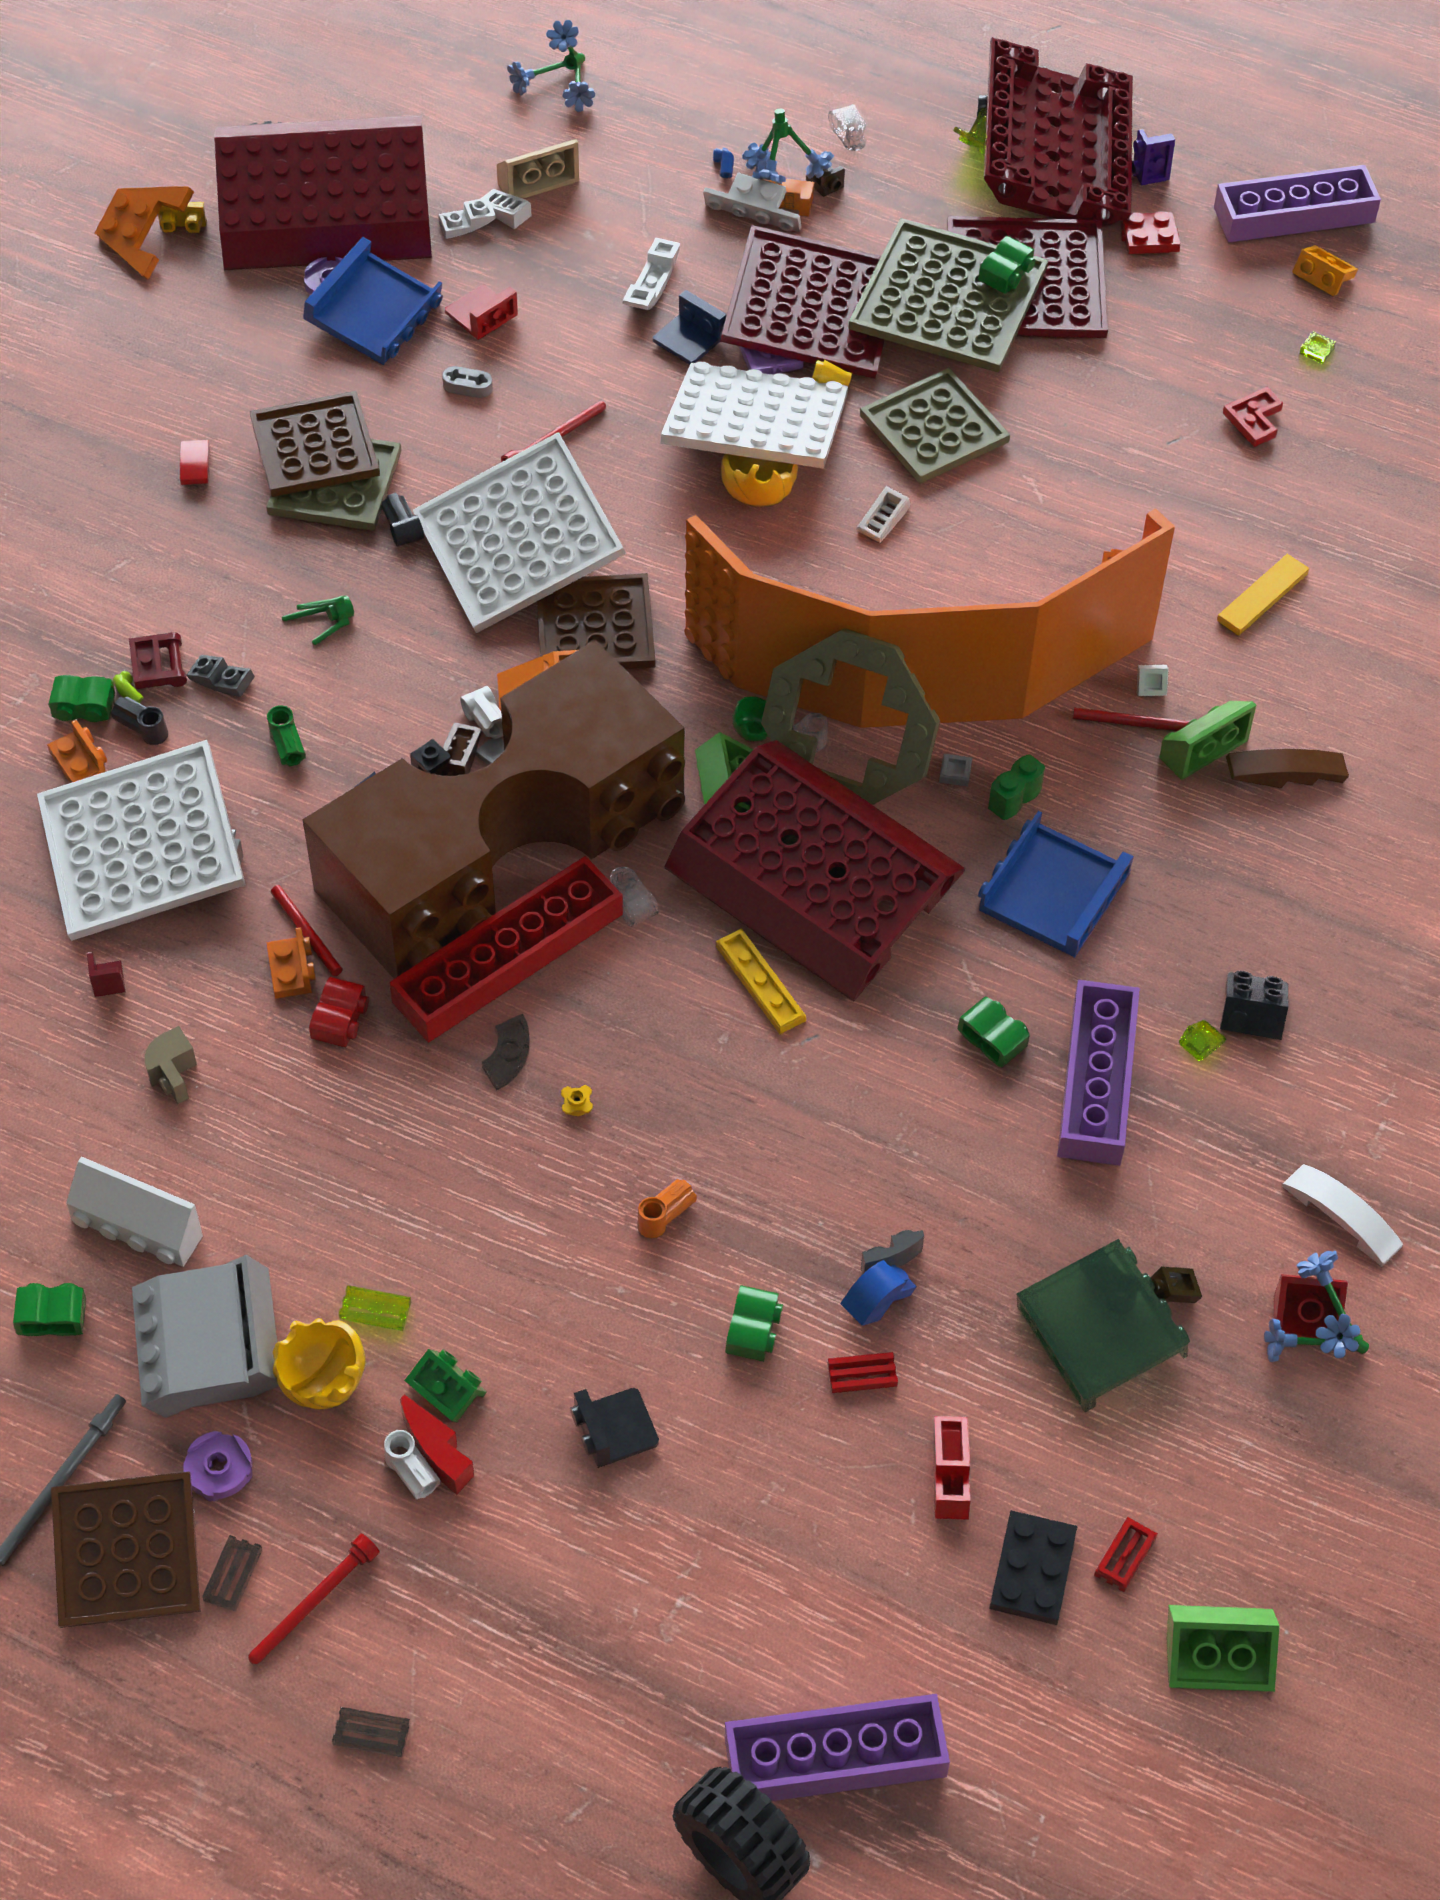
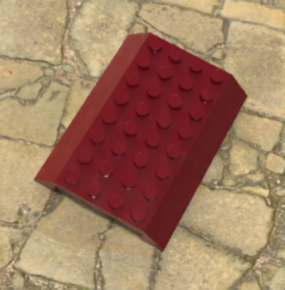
M422 115L216 127L214 141L219 231L224 271L308 266L314 260L327 257V261H336L335 257L343 259L362 237L371 241L370 253L384 261L432 258Z

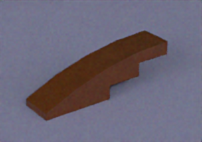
M454 722L443 745V749L450 754L451 760L437 769L435 775L458 776L469 774L481 738L482 728Z
M1264 749L1228 753L1226 756L1232 780L1282 788L1287 782L1313 786L1318 779L1344 783L1349 777L1343 753L1309 749Z

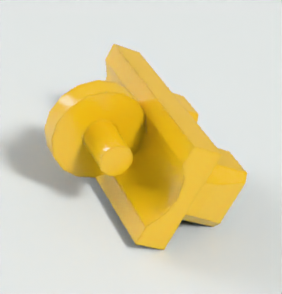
M189 202L184 212L162 206L158 213L159 223L163 232H173L176 230V226H185L189 233H199L201 227H206L207 225L204 202Z

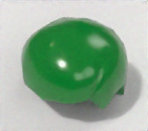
M750 696L744 697L737 702L733 712L732 724L741 738L750 742H758L769 737L761 724L766 700Z

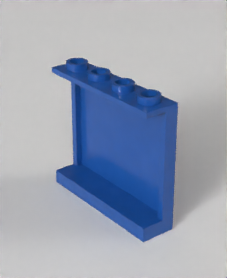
M362 237L306 299L303 319L384 365L390 357L394 358L398 354L400 346L404 341L408 342L411 339L415 328L425 323L431 309H436L440 305L443 295H441L442 282L439 281L433 289L370 253L371 241Z
M1038 811L1032 821L1027 819L1024 823L1019 840L1014 839L1011 842L1005 860L998 861L990 882L985 881L982 884L978 893V897L981 898L979 911L1075 958L1129 876L1134 856L1123 851L1119 858L1115 860L1040 824L1042 812Z

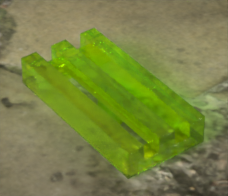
M347 1285L346 1296L343 1297L342 1308L339 1310V1319L403 1331L411 1306V1297ZM350 1307L369 1310L373 1313H386L400 1317L396 1319L349 1309Z

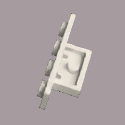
M737 173L729 193L707 187L703 191L705 204L714 210L722 209L732 212V214L738 217L745 216L755 219L761 224L769 223L779 226L785 231L800 232L802 228L800 215L779 209L786 193L785 186Z

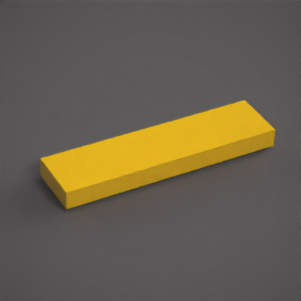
M1287 553L1219 613L1217 621L1240 636L1307 576L1309 567Z
M742 928L716 941L718 951L779 1035L806 1022L805 1013Z

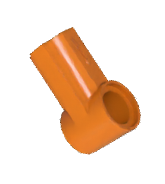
M676 1179L655 1197L643 1199L638 1207L637 1224L641 1235L651 1239L663 1235L666 1225L696 1202L697 1195L694 1193L691 1185L684 1179Z

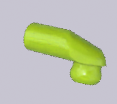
M122 671L119 675L116 674L113 678V684L118 693L123 698L129 697L141 703L144 696L131 685L133 683V676L128 671Z

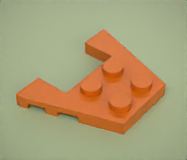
M188 186L118 188L95 234L145 279L149 280L159 259L154 254L139 250L161 207L166 206L184 212L194 191Z

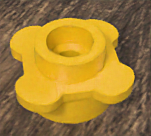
M583 1085L580 1088L564 1087L561 1090V1096L564 1098L562 1111L572 1116H582L591 1112L593 1109V1104L590 1102L592 1089L587 1085Z

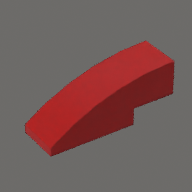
M404 1394L400 1398L402 1415L407 1431L413 1436L415 1446L440 1481L458 1495L474 1477L473 1461L456 1449L457 1439L455 1431Z
M934 1416L935 1519L969 1520L971 1499L968 1417Z

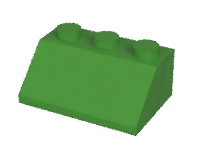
M1228 701L1220 707H1213L1198 720L1193 719L1181 730L1166 735L1162 740L1159 758L1181 780L1185 779L1248 741L1257 705L1253 701Z
M721 732L695 749L704 804L707 803L753 751L752 748ZM746 802L738 803L735 806V810L741 813L747 812L751 808V805Z
M1168 1605L1166 1640L1169 1688L1275 1692L1280 1625L1274 1610L1264 1608Z

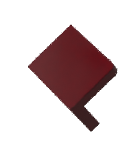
M88 952L89 978L94 996L99 997L126 992L121 960L96 964L93 952Z

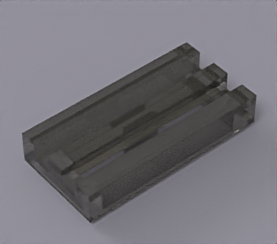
M229 1535L203 1593V1601L236 1611L261 1555L262 1546L257 1543L254 1545L249 1544V1541L244 1539L239 1541L235 1536ZM234 1549H238L218 1595L214 1596ZM245 1552L250 1553L230 1601L226 1600L225 1598Z
M340 1707L339 1719L336 1722V1731L333 1734L332 1743L342 1747L403 1757L411 1724L410 1719ZM347 1720H352V1721L363 1722V1723H368V1724L380 1725V1726H385V1727H391V1728L401 1729V1731H395V1730H389V1729L378 1728V1727H373V1726L361 1725V1724L350 1723V1722H346V1721H347ZM348 1731L372 1737L398 1740V1744L394 1745L344 1736L343 1733Z

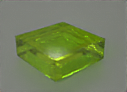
M1312 331L1301 346L1299 354L1323 364L1335 349L1336 341Z

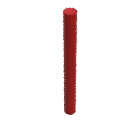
M1074 707L1073 719L1179 731L1189 723L1186 720Z
M280 885L274 886L270 891L294 925L297 928L301 927L303 937H309L310 946L333 976L341 974L343 968Z

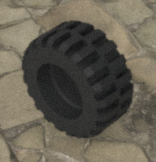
M717 1767L710 1769L675 1804L672 1816L673 1821H675V1827L681 1833L682 1840L692 1850V1854L705 1866V1869L725 1889L732 1892L733 1896L737 1899L782 1900L808 1873L810 1855L806 1850V1845L803 1839L798 1836V1831L793 1824H790L785 1818V1814L771 1802L772 1800L765 1793L760 1792L756 1785L751 1781L745 1780L741 1774L732 1772L730 1768Z

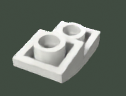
M489 198L464 202V210L439 214V224L445 239L470 233L495 220V213Z

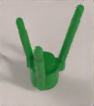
M344 595L333 599L298 604L297 609L303 611L284 615L282 620L288 621L326 611L330 621L336 620L337 623L312 641L316 645L341 627L349 625L348 618L354 616V608L349 597Z

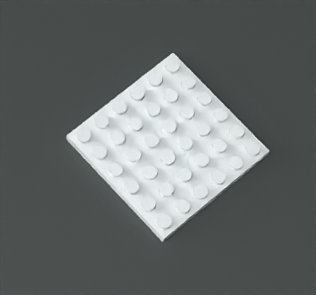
M706 362L691 363L662 430L660 444L824 469L847 398L848 386L841 385V383L836 381L818 383L809 377L792 378L782 373L774 375L765 374L755 369L745 371L738 370L733 366L718 367Z
M559 432L413 509L414 514L419 517L424 534L476 633L626 554Z
M207 740L37 794L66 930L71 941L246 885L211 748Z

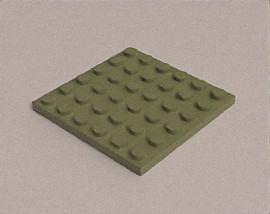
M900 218L849 320L848 329L999 373L1046 272L1048 260L1033 256L1035 264L1032 270L1021 277L1020 283L1015 289L1012 288L1004 294L978 280L981 264L996 249L997 245Z

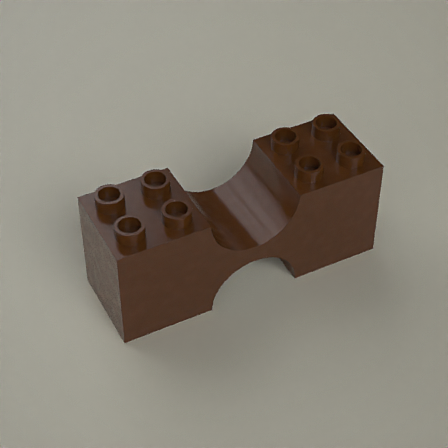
M596 640L500 698L504 752L488 766L469 774L441 776L419 770L401 758L302 819L314 891L394 979L496 913L492 867L506 853L529 843L556 842L574 847L592 860L609 848L613 851H620L626 848L635 839L641 827L655 818L660 821L669 820L684 805L685 727Z

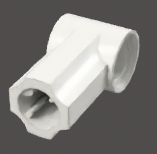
M488 686L460 697V703L469 721L475 720L478 726L482 728L486 737H492L495 740L503 736L501 711L497 707L495 697Z
M396 1430L386 1437L384 1450L387 1466L396 1471L416 1500L431 1494L440 1485V1479L415 1446L413 1436L407 1431ZM396 1447H404L408 1450L402 1455L392 1452Z

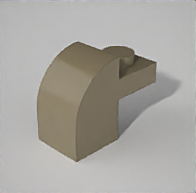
M177 1026L159 1035L149 1044L145 1053V1065L151 1086L153 1087L160 1083L166 1096L172 1094L177 1104L189 1099L185 1082L179 1073L197 1065L193 1047L181 1028Z

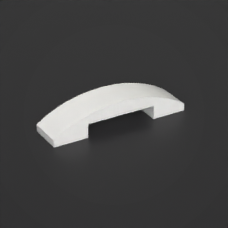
M655 238L648 251L647 263L636 284L630 285L623 299L624 305L650 310L657 303L673 271L680 250V243Z
M1303 1164L1283 1183L1282 1187L1305 1206L1312 1202L1358 1239L1357 1247L1381 1267L1402 1248L1403 1243L1383 1218L1353 1191L1329 1175Z

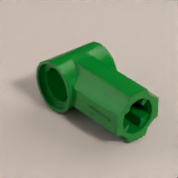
M283 705L272 707L267 714L268 727L281 764L288 765L289 767L298 765L306 758V754L294 723L293 712L290 708Z

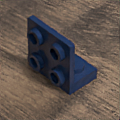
M685 290L679 295V315L653 336V342L689 365L696 363L720 343L726 314L688 290Z

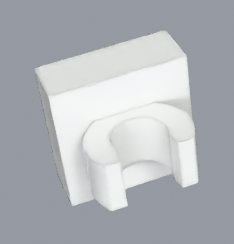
M1138 665V696L1167 695V665Z

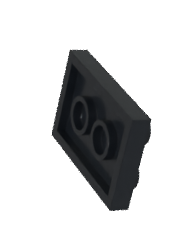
M1010 1510L989 1609L1057 1625L1077 1526Z

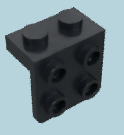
M1246 971L1228 973L1226 979V998L1220 1029L1282 1040L1289 1007L1288 983L1275 976H1267L1266 978L1256 977Z
M630 1388L593 1402L589 1397L587 1389L574 1393V1406L570 1407L571 1415L576 1427L581 1425L584 1433L582 1442L588 1456L593 1455L597 1468L658 1446L659 1437L638 1389Z

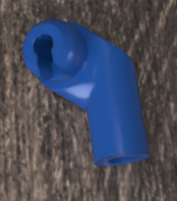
M715 148L713 151V161L721 162L720 176L731 178L734 165L733 154L727 148Z

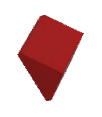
M1281 1274L1274 1293L1273 1319L1280 1321L1281 1329L1285 1331V1334H1296L1297 1337L1318 1338L1316 1330L1319 1327L1327 1328L1324 1322L1327 1316L1333 1315L1337 1321L1339 1320V1316L1325 1287L1320 1285L1316 1277L1301 1278V1276ZM1333 1279L1331 1284L1343 1309H1345L1348 1282L1346 1280Z

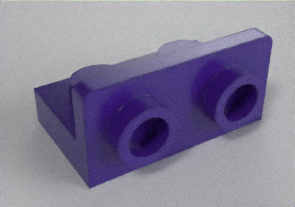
M1143 129L1137 131V139L1133 143L1135 154L1134 161H1132V174L1137 177L1141 186L1170 180L1175 138L1172 133L1148 138Z

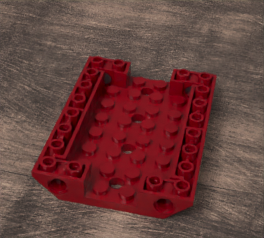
M992 37L989 54L984 180L998 202L1056 219L1102 220V227L1129 218L1132 205L1133 76L1088 63L1085 64L1079 78L1070 74L1059 73L1044 67H1038L1039 50Z
M777 740L756 746L683 828L664 866L670 873L853 1002L891 959V947L923 910L929 914L965 871L962 865ZM741 802L751 805L747 812L741 813L735 810V806ZM790 834L798 838V841L793 845H786L781 841L784 836ZM835 867H840L846 871V874L841 878H834L830 876L829 872ZM887 900L892 902L894 907L892 910L884 912L879 910L877 905L881 901Z

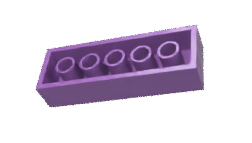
M1359 165L1218 184L1214 210L1229 243L1375 223L1381 199L1366 166Z
M1078 980L1057 1157L1121 1165L1126 1140L1140 991L1138 987Z
M937 1694L725 1722L724 1738L729 1768L732 1772L741 1774L745 1780L751 1781L760 1792L765 1793L772 1801L945 1778L948 1774L950 1760Z

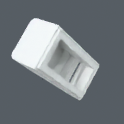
M496 189L491 190L481 198H489V201H492L490 203L494 210L495 218L513 229L531 217V203L523 198Z
M886 486L858 525L857 531L881 543L909 509V498ZM889 503L896 508L893 510L886 505ZM883 510L886 513L890 514V517H887L880 512ZM875 517H877V518L881 519L882 521H884L885 524L883 525V524H881V523L875 521V520H874ZM871 524L880 529L879 533L869 529L868 525Z

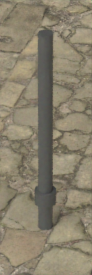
M115 1394L102 1413H97L89 1423L90 1429L0 1546V1565L3 1566L51 1503V1487L63 1486L100 1436H105L111 1429L113 1419L126 1403L123 1397Z

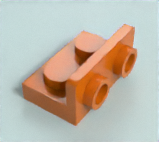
M77 720L71 722L72 733L47 744L50 754L70 783L106 772L104 763L107 762L105 753L100 746L96 748L93 745L94 739L87 727L82 728Z
M301 927L295 928V938L266 942L275 999L312 993L310 981L316 980L313 962L307 963L306 956L312 955L309 937L303 938Z

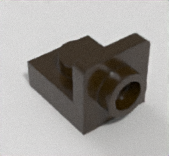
M842 166L835 169L832 167L823 169L824 174L820 178L814 175L809 179L806 175V180L814 182V188L823 197L844 187L845 169Z
M1161 1266L1145 1282L1147 1295L1153 1310H1161L1168 1302L1196 1303L1202 1298L1192 1268Z

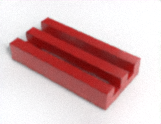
M893 1352L828 1358L827 1365L832 1393L898 1387ZM887 1373L889 1374V1377H879V1378H869V1379H860V1380H850V1381H840V1382H837V1379H839V1378H848V1377L862 1378V1377H868L869 1375L887 1374Z
M1127 1517L1095 1570L1094 1576L1099 1579L1101 1577L1107 1579L1106 1583L1110 1585L1115 1584L1119 1586L1118 1589L1125 1592L1155 1542L1158 1533ZM1132 1528L1135 1530L1133 1537L1112 1572L1106 1569L1129 1529ZM1141 1536H1146V1541L1124 1578L1118 1576Z

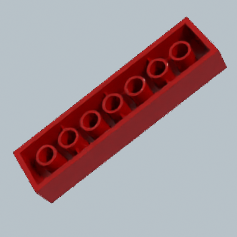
M584 856L390 981L392 1003L429 1043L623 915V894Z

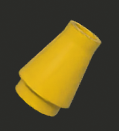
M817 360L812 379L818 383L836 381L841 383V385L849 387L852 373L826 360L824 362Z

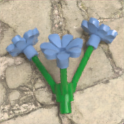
M566 20L563 26L560 21H555L553 23L555 30H548L546 32V36L552 40L549 46L554 50L559 47L561 52H565L568 49L569 55L565 56L564 61L536 70L528 69L524 71L521 68L520 62H513L512 65L507 66L508 72L512 74L509 76V79L514 84L513 91L523 95L527 92L526 87L529 86V80L534 79L536 75L561 67H566L569 70L573 69L575 71V81L569 83V89L563 91L562 97L566 99L565 105L567 107L575 105V110L582 112L584 104L587 107L593 105L592 98L595 97V92L592 88L588 89L589 87L586 82H581L580 70L581 65L585 61V55L575 51L573 48L577 45L575 37L579 34L576 26L573 27L570 20Z
M776 109L774 111L775 118L772 120V129L764 144L758 147L755 142L751 143L748 146L749 150L742 154V158L748 160L746 163L747 168L753 169L756 167V172H753L752 177L771 180L777 184L786 182L785 176L778 175L775 172L777 165L775 159L779 139L790 135L806 153L805 157L810 161L806 168L807 177L810 179L816 175L817 178H820L824 174L823 169H828L832 166L830 160L833 159L834 155L827 151L817 155L813 149L810 150L793 131L791 125L788 124V119L785 118V110ZM773 139L771 152H769L768 147Z
M1326 1251L1320 1257L1317 1253H1314L1308 1257V1261H1301L1296 1266L1299 1269L1298 1274L1301 1278L1314 1275L1317 1277L1320 1285L1325 1287L1339 1316V1320L1337 1321L1333 1315L1327 1316L1324 1319L1327 1328L1319 1327L1316 1330L1318 1338L1297 1337L1296 1334H1285V1331L1281 1329L1280 1321L1273 1318L1270 1319V1331H1265L1264 1341L1270 1342L1267 1347L1270 1362L1279 1360V1355H1281L1284 1347H1296L1297 1344L1321 1345L1320 1348L1324 1353H1330L1334 1350L1336 1358L1345 1357L1346 1349L1351 1352L1357 1351L1360 1354L1368 1351L1369 1344L1363 1340L1359 1326L1351 1324V1318L1345 1313L1331 1284L1333 1279L1329 1270L1334 1268L1333 1263L1338 1259L1336 1251Z

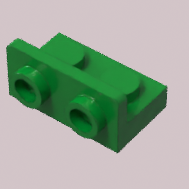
M428 1349L404 1381L448 1419L457 1423L476 1396L484 1397L487 1391L480 1386L482 1380L477 1375L467 1369L463 1372L456 1366L458 1360L444 1349L441 1352Z

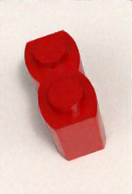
M329 977L310 1021V1038L345 1048L350 1039L355 1040L359 1030V1022L357 1020L360 1014L366 1013L369 1005V996H366L365 986Z

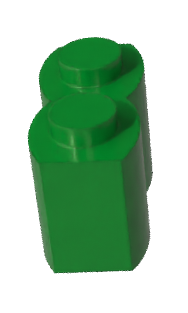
M1006 236L981 264L978 280L1006 294L1012 288L1015 289L1018 286L1021 277L1025 273H1029L1035 264V259L1033 258L1034 249Z
M73 675L56 676L48 703L52 717L61 721L80 718L89 722L109 720L115 697L112 679L100 676L86 678Z
M1030 754L1015 761L1011 771L1000 774L993 781L988 809L1002 820L1015 816L1020 811L1023 803L1032 801L1041 792L1045 765Z
M986 996L959 1018L957 1028L971 1044L980 1048L987 1058L1001 1068L1028 1046L1030 1037L1028 1029L1023 1022L1007 1016L1006 1010L1000 1002L993 1001Z
M30 1283L24 1287L17 1288L13 1318L16 1334L23 1336H43L48 1334L76 1336L83 1334L86 1306L84 1289L73 1283H63L52 1288L45 1287L39 1283Z
M740 1285L727 1336L725 1353L763 1362L766 1352L773 1353L776 1334L771 1333L773 1323H780L783 1311V1304H778L779 1293Z

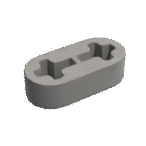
M453 366L445 369L442 375L443 387L450 393L483 398L490 395L493 390L492 377L484 371Z

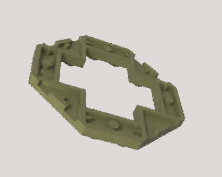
M844 628L773 668L761 724L771 741H779L813 764L819 739L792 730L803 680L807 679L824 686H829L832 683L837 660L887 676L888 679L881 705L909 714L897 764L894 765L874 757L870 758L867 763L863 783L820 769L874 805L927 776L940 719L935 710H931L924 697L925 692L915 674H911L903 659L905 656L899 646Z

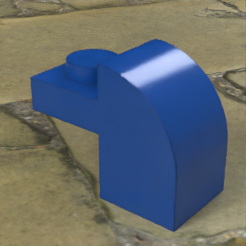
M883 1260L869 1268L859 1277L840 1304L864 1326L880 1321L893 1301L911 1296L917 1286L909 1279L908 1274L896 1265L889 1266Z

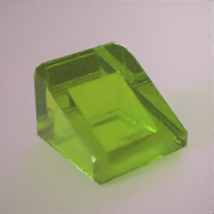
M1202 1020L1187 1027L1179 1040V1044L1198 1061H1201L1226 1041V1038L1206 1020Z

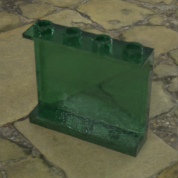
M1119 1239L1016 1293L1017 1307L1084 1412L1096 1407V1398L1178 1353L1181 1354L1183 1359L1188 1356V1343L1190 1339L1187 1332L1181 1325L1176 1326L1171 1318L1172 1311L1163 1298L1158 1299L1153 1291L1155 1286L1146 1272L1143 1274L1136 1266L1138 1261L1130 1247L1124 1248Z

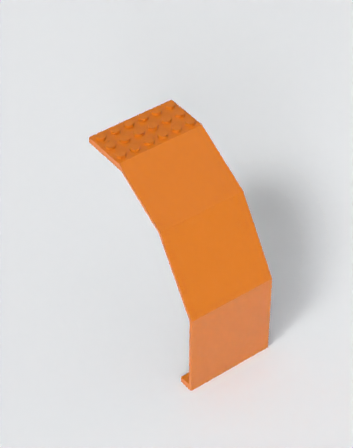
M1155 508L1146 515L1141 541L1038 602L869 611L754 574L695 514L686 519V610L684 612L686 628L684 632L689 642L695 643L702 650L704 657L708 661H712L719 668L721 675L725 679H729L738 688L767 697L773 668L844 628L900 647L905 656L903 659L911 674L914 673L925 692L924 697L931 710H935L940 723L1023 719L1153 640L1175 526ZM839 660L836 662L832 683L829 686H824L807 679L803 680L797 706L860 728L906 725L909 715L881 705L888 679L887 676Z

